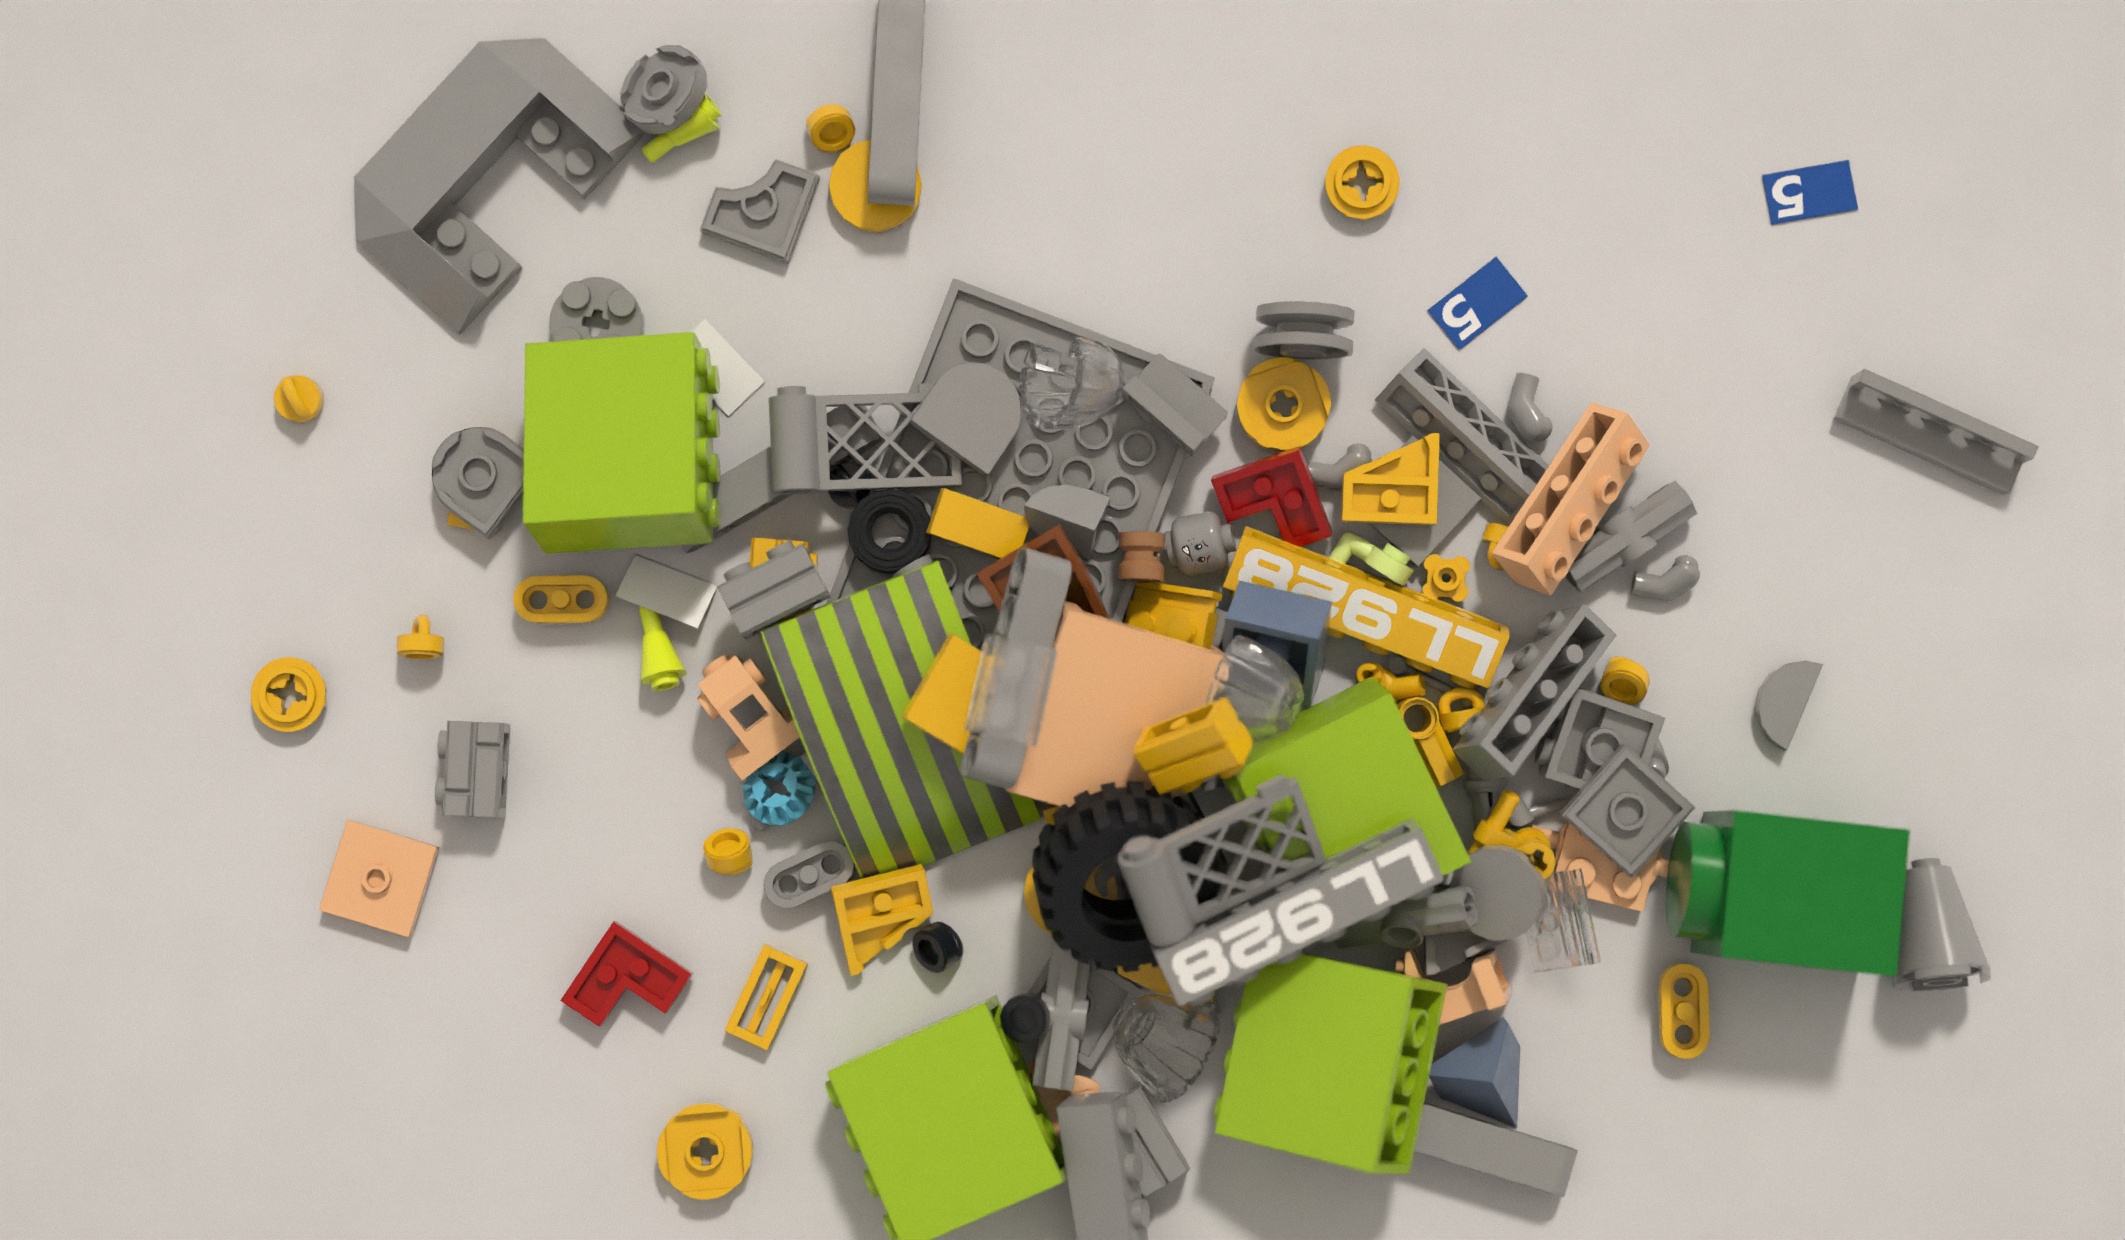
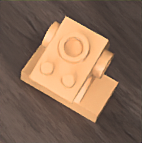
M731 654L728 656L722 655L702 670V676L705 679L697 685L703 693L697 699L713 720L721 715L741 742L727 751L725 755L731 768L742 781L800 738L789 707L787 706L782 711L779 710L760 685L767 681V679L751 658L744 662L738 656L732 657ZM753 694L767 714L746 729L731 709Z
M1415 948L1408 949L1405 952V959L1399 958L1396 961V973H1405V975L1431 980L1425 978V973L1420 965ZM1496 949L1477 955L1472 963L1467 979L1458 984L1447 986L1439 1025L1487 1008L1491 1010L1507 1004L1512 992Z

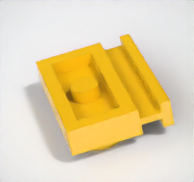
M1136 583L1133 600H1130L1128 603L1124 624L1210 649V646L1213 644L1218 615L1215 614L1217 602L1222 600L1223 594L1163 583Z

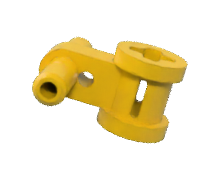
M1504 790L1487 819L1482 818L1474 831L1473 837L1475 841L1468 854L1486 845H1506L1531 855L1529 862L1534 865L1536 871H1540L1543 879L1546 880L1555 868V856L1551 849L1550 841L1547 835L1537 828L1526 827L1516 832L1505 828L1520 802V798L1516 793ZM1536 849L1540 852L1539 857L1532 855Z

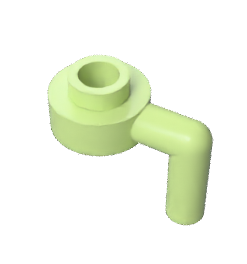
M1351 531L1342 535L1329 558L1347 564L1352 554H1354L1372 568L1402 586L1406 584L1414 571L1407 566L1411 557L1387 542L1382 550Z

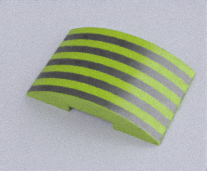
M938 560L760 630L813 770L861 879L919 864L924 866L1041 819L1033 798L1008 792L1002 787L963 777L961 774L963 755L901 718L947 636L954 634L972 645Z

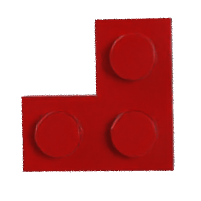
M1301 446L1215 474L1211 478L1227 523L1271 508L1283 541L1301 547L1331 537L1332 535L1331 525Z
M613 921L560 1001L601 1027L627 988L663 1013H668L694 973L617 921Z

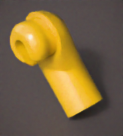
M1375 662L1360 665L1355 673L1357 683L1372 676L1391 693L1394 701L1426 695V683L1421 673L1398 677Z

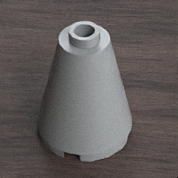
M1938 858L1912 861V869L1906 870L1897 977L1892 976L1893 988L1902 991L1903 982H1912L1913 991L1961 988L1968 986L1967 977L1978 974L1980 983L1991 979L1990 967L1951 867L1941 865Z

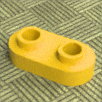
M531 576L521 581L516 587L513 603L517 613L523 619L532 623H592L602 618L607 612L610 596L606 586L592 576ZM587 591L592 592L594 595L593 605L586 609L581 608L579 605L580 595ZM538 592H544L548 599L546 606L542 609H535L532 604L533 596Z
M1687 963L1670 965L1662 972L1658 981L1659 1039L1661 1045L1669 1054L1681 1059H1691L1702 1054L1707 1048L1710 1039L1708 980L1698 967ZM1683 977L1689 983V990L1686 994L1679 996L1674 991V983L1677 979ZM1681 1025H1686L1690 1030V1038L1684 1043H1679L1675 1038V1031Z

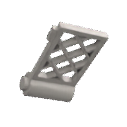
M935 383L918 384V393L815 396L806 394V387L803 386L777 388L778 395L768 398L773 493L807 494L821 491L960 487L962 485L960 459L930 437L925 435L930 442L915 459L911 458L893 441L907 426L909 420ZM906 404H919L912 413L903 406ZM880 405H892L906 418L890 436H887L869 419V416ZM845 406L859 421L841 438L827 425L826 407ZM856 406L872 407L864 414ZM862 424L867 426L884 442L867 461L846 443ZM828 436L837 443L830 452L828 450ZM933 445L937 446L949 458L950 476L932 477L918 464ZM887 446L908 464L897 478H885L871 465ZM840 448L862 466L851 479L830 480L829 460ZM911 469L921 476L904 478ZM866 470L875 479L858 478Z
M1281 774L1256 786L1258 794L1160 840L1148 836H1139L1125 844L1124 849L1117 858L1151 944L1159 947L1177 944L1193 932L1194 925L1326 863L1299 783L1294 777L1286 780L1285 776ZM1290 796L1293 808L1285 824L1267 819L1273 804ZM1240 819L1251 823L1241 845L1223 839L1230 824ZM1298 823H1300L1301 829L1296 828ZM1262 827L1280 832L1270 854L1252 849ZM1292 836L1305 840L1310 853L1293 861L1281 858ZM1196 840L1207 844L1197 865L1181 860L1178 852L1179 848ZM1218 848L1237 853L1226 875L1208 869ZM1248 857L1265 862L1259 877L1249 882L1238 879ZM1187 873L1193 874L1190 881ZM1204 878L1222 883L1215 898L1198 905L1195 895Z

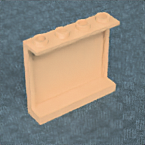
M1064 601L1022 768L1015 785L1010 789L1005 788V790L1057 806L1066 804L1068 807L1076 803L1074 796L1085 790H1088L1090 795L1102 791L1100 786L1102 784L1114 782L1116 788L1126 787L1127 781L1143 782L1146 790H1151L1153 783L1149 779V772L1143 770L1134 756L1133 749L1143 729L1214 702L1217 691H1222L1229 679V657L1216 646L1211 645L1210 649L1084 612L1077 604ZM1179 789L1170 792L1172 799L1175 796H1181Z

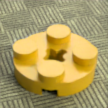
M1289 357L1272 358L1254 367L1241 384L1236 402L1238 420L1246 435L1256 442L1260 448L1283 452L1298 446L1304 448L1313 442L1325 427L1331 407L1329 389L1320 373L1312 367H1308L1306 364ZM1283 392L1286 399H1295L1296 406L1290 409L1291 416L1283 417L1280 412L1273 413L1270 405L1276 402L1275 394Z
M697 1103L682 1109L669 1120L657 1144V1160L662 1175L676 1189L682 1191L680 1193L689 1198L699 1200L715 1199L726 1195L742 1182L752 1164L754 1153L751 1133L739 1113L716 1103ZM703 1137L709 1138L710 1144L717 1145L718 1154L711 1157L710 1164H703L701 1156H693V1147L699 1146Z

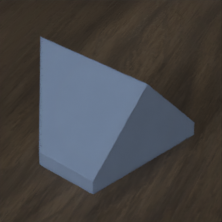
M1502 1017L1432 1063L1429 1079L1442 1099L1517 1128L1520 1045L1508 1022Z

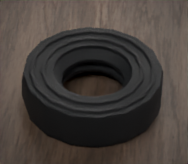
M896 489L875 491L861 499L851 513L847 528L850 547L858 560L871 570L886 574L896 573L913 561L923 557L929 550L932 535L927 534L926 531L930 522V516L922 503L908 492ZM893 513L901 516L906 521L909 532L903 545L896 549L888 550L881 548L875 543L872 537V527L877 518L884 514Z

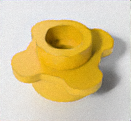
M1437 554L1428 556L1423 563L1427 574L1426 584L1422 587V593L1435 599L1451 598L1454 602L1465 600L1469 594V589L1465 585L1466 573L1470 570L1469 561L1463 556H1457L1454 559H1441ZM1443 574L1450 576L1449 582L1445 583L1442 581Z

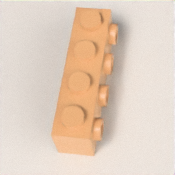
M1591 402L1492 551V554L1515 584L1551 596L1561 580L1567 575L1570 566L1586 542L1592 537L1595 528L1610 505L1617 499L1620 490L1635 467L1642 461L1645 452L1650 446L1628 413Z

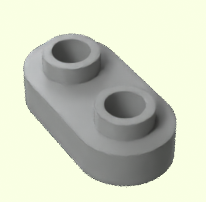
M836 841L822 842L772 866L764 878V891L767 898L774 905L781 908H794L830 892V886L847 883L854 873L855 864L844 844ZM830 855L836 856L840 861V868L834 874L827 873L823 868L825 858ZM791 875L797 880V889L791 894L785 893L780 885L783 877Z

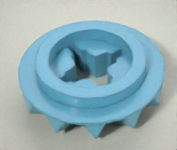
M781 751L749 775L744 784H741L745 800L743 804L754 818L764 824L773 826L789 824L800 818L810 807L815 795V777L802 758ZM785 777L783 785L791 796L787 797L784 794L774 793L769 798L772 791L768 787L766 780L774 779L779 782Z

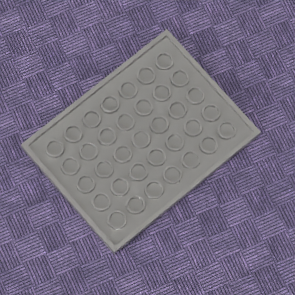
M953 278L909 393H918V384L935 383L944 373L960 364L971 362L988 364L1002 371L1015 385L1022 407L1020 425L1015 436L987 476H983L960 459L962 479L960 487L896 490L908 492L919 500L929 514L930 519L941 488L949 489L1024 517V504L1034 493L1048 486L1068 484L1111 497L1106 517L1102 518L1097 529L1095 538L1098 540L1090 559L1080 558L1088 568L1109 618L1122 622L1136 582L1118 581V565L1123 561V556H1125V553L1118 548L1119 532L1157 531L1187 452L1122 396V388L1134 375L1138 376L1156 356L1155 354ZM1108 352L1112 353L1109 354V357L1110 355L1116 356V363H1113L1114 365L1111 364V361L1104 366L1097 365L1101 363L1102 359L1108 357ZM1170 361L1209 395L1215 377ZM906 404L903 406L912 413L919 404ZM901 413L894 428V431L906 419ZM910 423L893 440L913 459L930 442L924 434ZM933 445L918 464L932 477L950 476L949 458L937 446ZM887 446L878 472L885 478H897L908 464ZM911 469L904 478L921 476ZM886 489L870 490L869 495L875 491ZM893 513L880 516L872 527V537L875 543L881 548L888 550L896 549L903 545L909 532L906 521L901 516ZM1030 525L1024 544L1039 536ZM932 535L929 550L925 555L929 554L933 562L939 561L972 646L990 652L1000 612L977 576V573L999 559ZM849 544L830 592L831 598L827 600L826 604L891 579L895 573L886 574L871 570L858 560Z

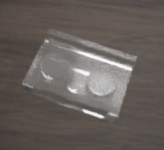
M986 634L964 730L1036 746L1058 650L993 634Z
M1582 868L1552 873L1544 880L1546 901L1542 914L1526 932L1534 973L1601 962Z

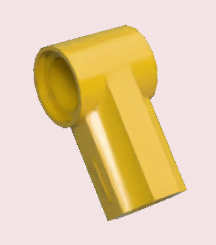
M1419 697L1400 700L1396 703L1402 718L1407 708L1412 705L1420 707L1425 714V724L1416 732L1410 730L1409 732L1435 787L1445 785L1463 775L1464 772L1439 722L1438 710L1434 704L1425 698Z

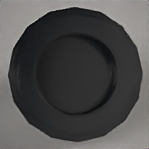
M843 462L836 465L830 472V480L851 479L862 466L856 462ZM865 470L858 479L873 478ZM870 490L828 491L831 499L839 507L845 509H855L861 499L868 496Z
M933 922L917 931L913 937L912 947L914 955L918 962L931 972L940 973L955 964L963 956L964 951L961 939L951 926L943 922Z
M1020 994L1008 1000L1003 1006L1000 1014L1001 1027L1011 1040L1019 1043H1030L1040 1038L1047 1031L1050 1023V1011L1046 1003L1035 994Z

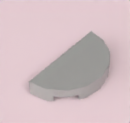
M1806 660L1785 664L1770 673L1758 689L1755 711L1758 714L1759 724L1765 732L1768 741L1783 751L1788 750L1823 664Z

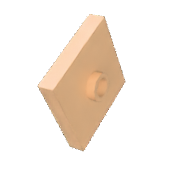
M347 820L319 911L405 937H412L440 847L356 821Z

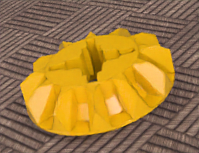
M1366 145L1349 147L1340 152L1331 161L1325 178V189L1331 205L1342 212L1345 217L1362 219L1364 221L1378 215H1383L1395 201L1400 185L1399 173L1393 160L1380 149ZM1359 165H1362V172H1365L1366 179L1374 180V182L1382 181V183H1376L1375 186L1368 188L1365 201H1362L1357 188L1342 185L1355 180Z
M283 657L273 660L257 673L251 687L252 707L257 717L266 726L282 732L302 731L305 727L318 721L323 707L327 704L326 682L322 679L315 666L302 659ZM290 682H295V690L301 692L303 696H307V700H300V702L292 701L290 708H286L285 699L278 697V694L271 693L272 689H286L289 687Z

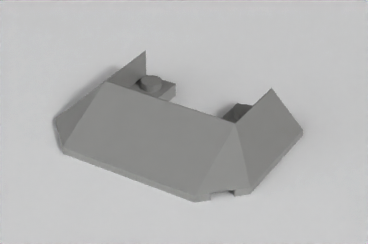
M545 38L479 41L354 176L356 242L460 335L522 268L515 259L455 206L518 138L586 199L646 133L628 121L623 113L625 110Z

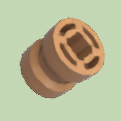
M1148 531L1119 532L1118 548L1125 553V556H1123V561L1118 565V581L1136 583L1164 582L1165 567L1161 564L1158 553L1165 549V533Z

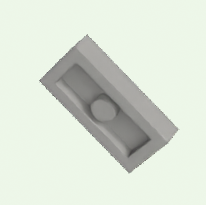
M1157 354L1138 376L1134 375L1122 388V396L1191 456L1198 451L1228 415V412L1162 354Z

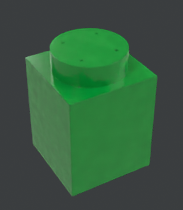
M1737 810L1703 812L1702 824L1682 822L1677 829L1673 841L1666 883V919L1669 933L1673 937L1691 939V953L1897 977L1910 830Z

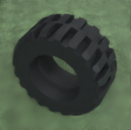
M1127 781V786L1116 788L1114 782L1100 785L1102 791L1090 795L1088 790H1085L1074 796L1076 803L1071 807L1063 804L1052 814L1055 824L1047 823L1044 825L1038 836L1040 845L1033 851L1032 864L1034 873L1032 876L1041 916L1046 929L1052 932V937L1056 944L1062 950L1068 951L1070 949L1072 958L1083 964H1089L1091 960H1094L1097 969L1113 971L1114 966H1123L1124 972L1139 971L1140 965L1149 963L1154 968L1159 965L1149 946L1150 942L1133 899L1109 900L1100 898L1084 889V885L1088 877L1099 865L1108 859L1118 856L1124 849L1125 844L1131 839L1139 836H1148L1160 840L1202 819L1199 814L1193 813L1191 804L1181 796H1175L1172 799L1170 792L1159 794L1154 785L1151 790H1146L1143 782ZM1196 840L1179 848L1178 852L1181 860L1197 865L1207 844ZM1215 854L1208 869L1219 872L1220 866ZM1187 873L1190 881L1193 874ZM1204 878L1195 895L1198 905L1215 898L1222 883Z

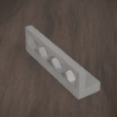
M1425 348L1394 377L1375 399L1382 408L1416 439L1420 440L1432 433H1440L1439 460L1482 498L1481 501L1507 526H1510L1536 486L1523 474L1521 467L1529 469L1539 480L1549 467L1542 458ZM1420 367L1434 380L1435 386L1429 385L1415 370ZM1453 403L1460 404L1468 412L1469 418L1463 417L1454 409ZM1487 435L1494 436L1502 444L1503 450L1493 446L1489 442Z
M1863 369L1851 377L1833 417L1834 420L2003 495L2010 493L2022 464L2034 459L2039 447L1867 369Z

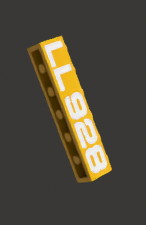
M1248 526L1244 529L1223 587L1231 590L1230 595L1232 597L1239 581L1332 601L1328 635L1344 638L1345 634L1358 638L1363 640L1362 646L1374 653L1388 655L1389 651L1407 657L1406 663L1425 672H1432L1433 668L1451 674L1450 680L1469 689H1476L1477 685L1489 689L1510 638L1509 626L1345 563L1335 561L1311 550L1293 545Z

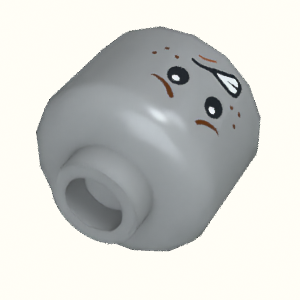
M1213 511L1178 517L1172 523L1171 531L1165 532V544L1170 565L1172 568L1179 567L1182 574L1187 577L1224 570L1228 564V553L1236 551L1232 525H1222L1220 517Z

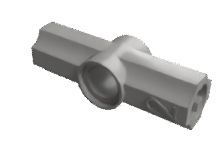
M1676 481L1665 485L1636 507H1628L1598 527V532L1586 542L1565 577L1579 593L1606 577L1608 573L1620 565L1622 568L1658 545L1656 543L1657 540L1698 514L1693 501Z
M1469 886L1433 891L1428 896L1415 901L1405 899L1390 906L1391 911L1378 920L1365 922L1363 919L1346 927L1347 932L1334 941L1340 949L1381 942L1399 949L1415 948L1422 944L1424 936L1468 930L1477 925L1479 911L1476 906L1475 894Z
M1056 943L1052 944L1046 992H1042L1041 999L1046 1003L1050 1011V1023L1047 1031L1039 1038L1032 1085L1073 1091L1080 1041H1084L1089 1007V999L1086 998L1093 960L1089 964H1083L1072 958L1070 949L1068 951L1062 950Z

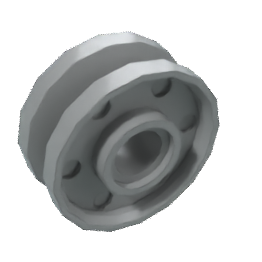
M1288 301L1259 305L1256 309V321L1267 326L1276 327V332L1256 336L1254 351L1273 357L1308 360L1338 359L1351 356L1353 353V341L1346 337L1332 334V331L1353 326L1355 311L1349 307L1320 302Z

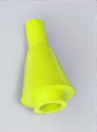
M704 93L701 104L691 118L677 129L659 134L641 150L648 160L654 163L674 146H681L720 129L717 119L722 114L712 99Z
M639 606L645 634L643 635L641 684L651 685L653 691L674 688L680 684L679 679L684 677L687 672L666 631H663L659 613Z

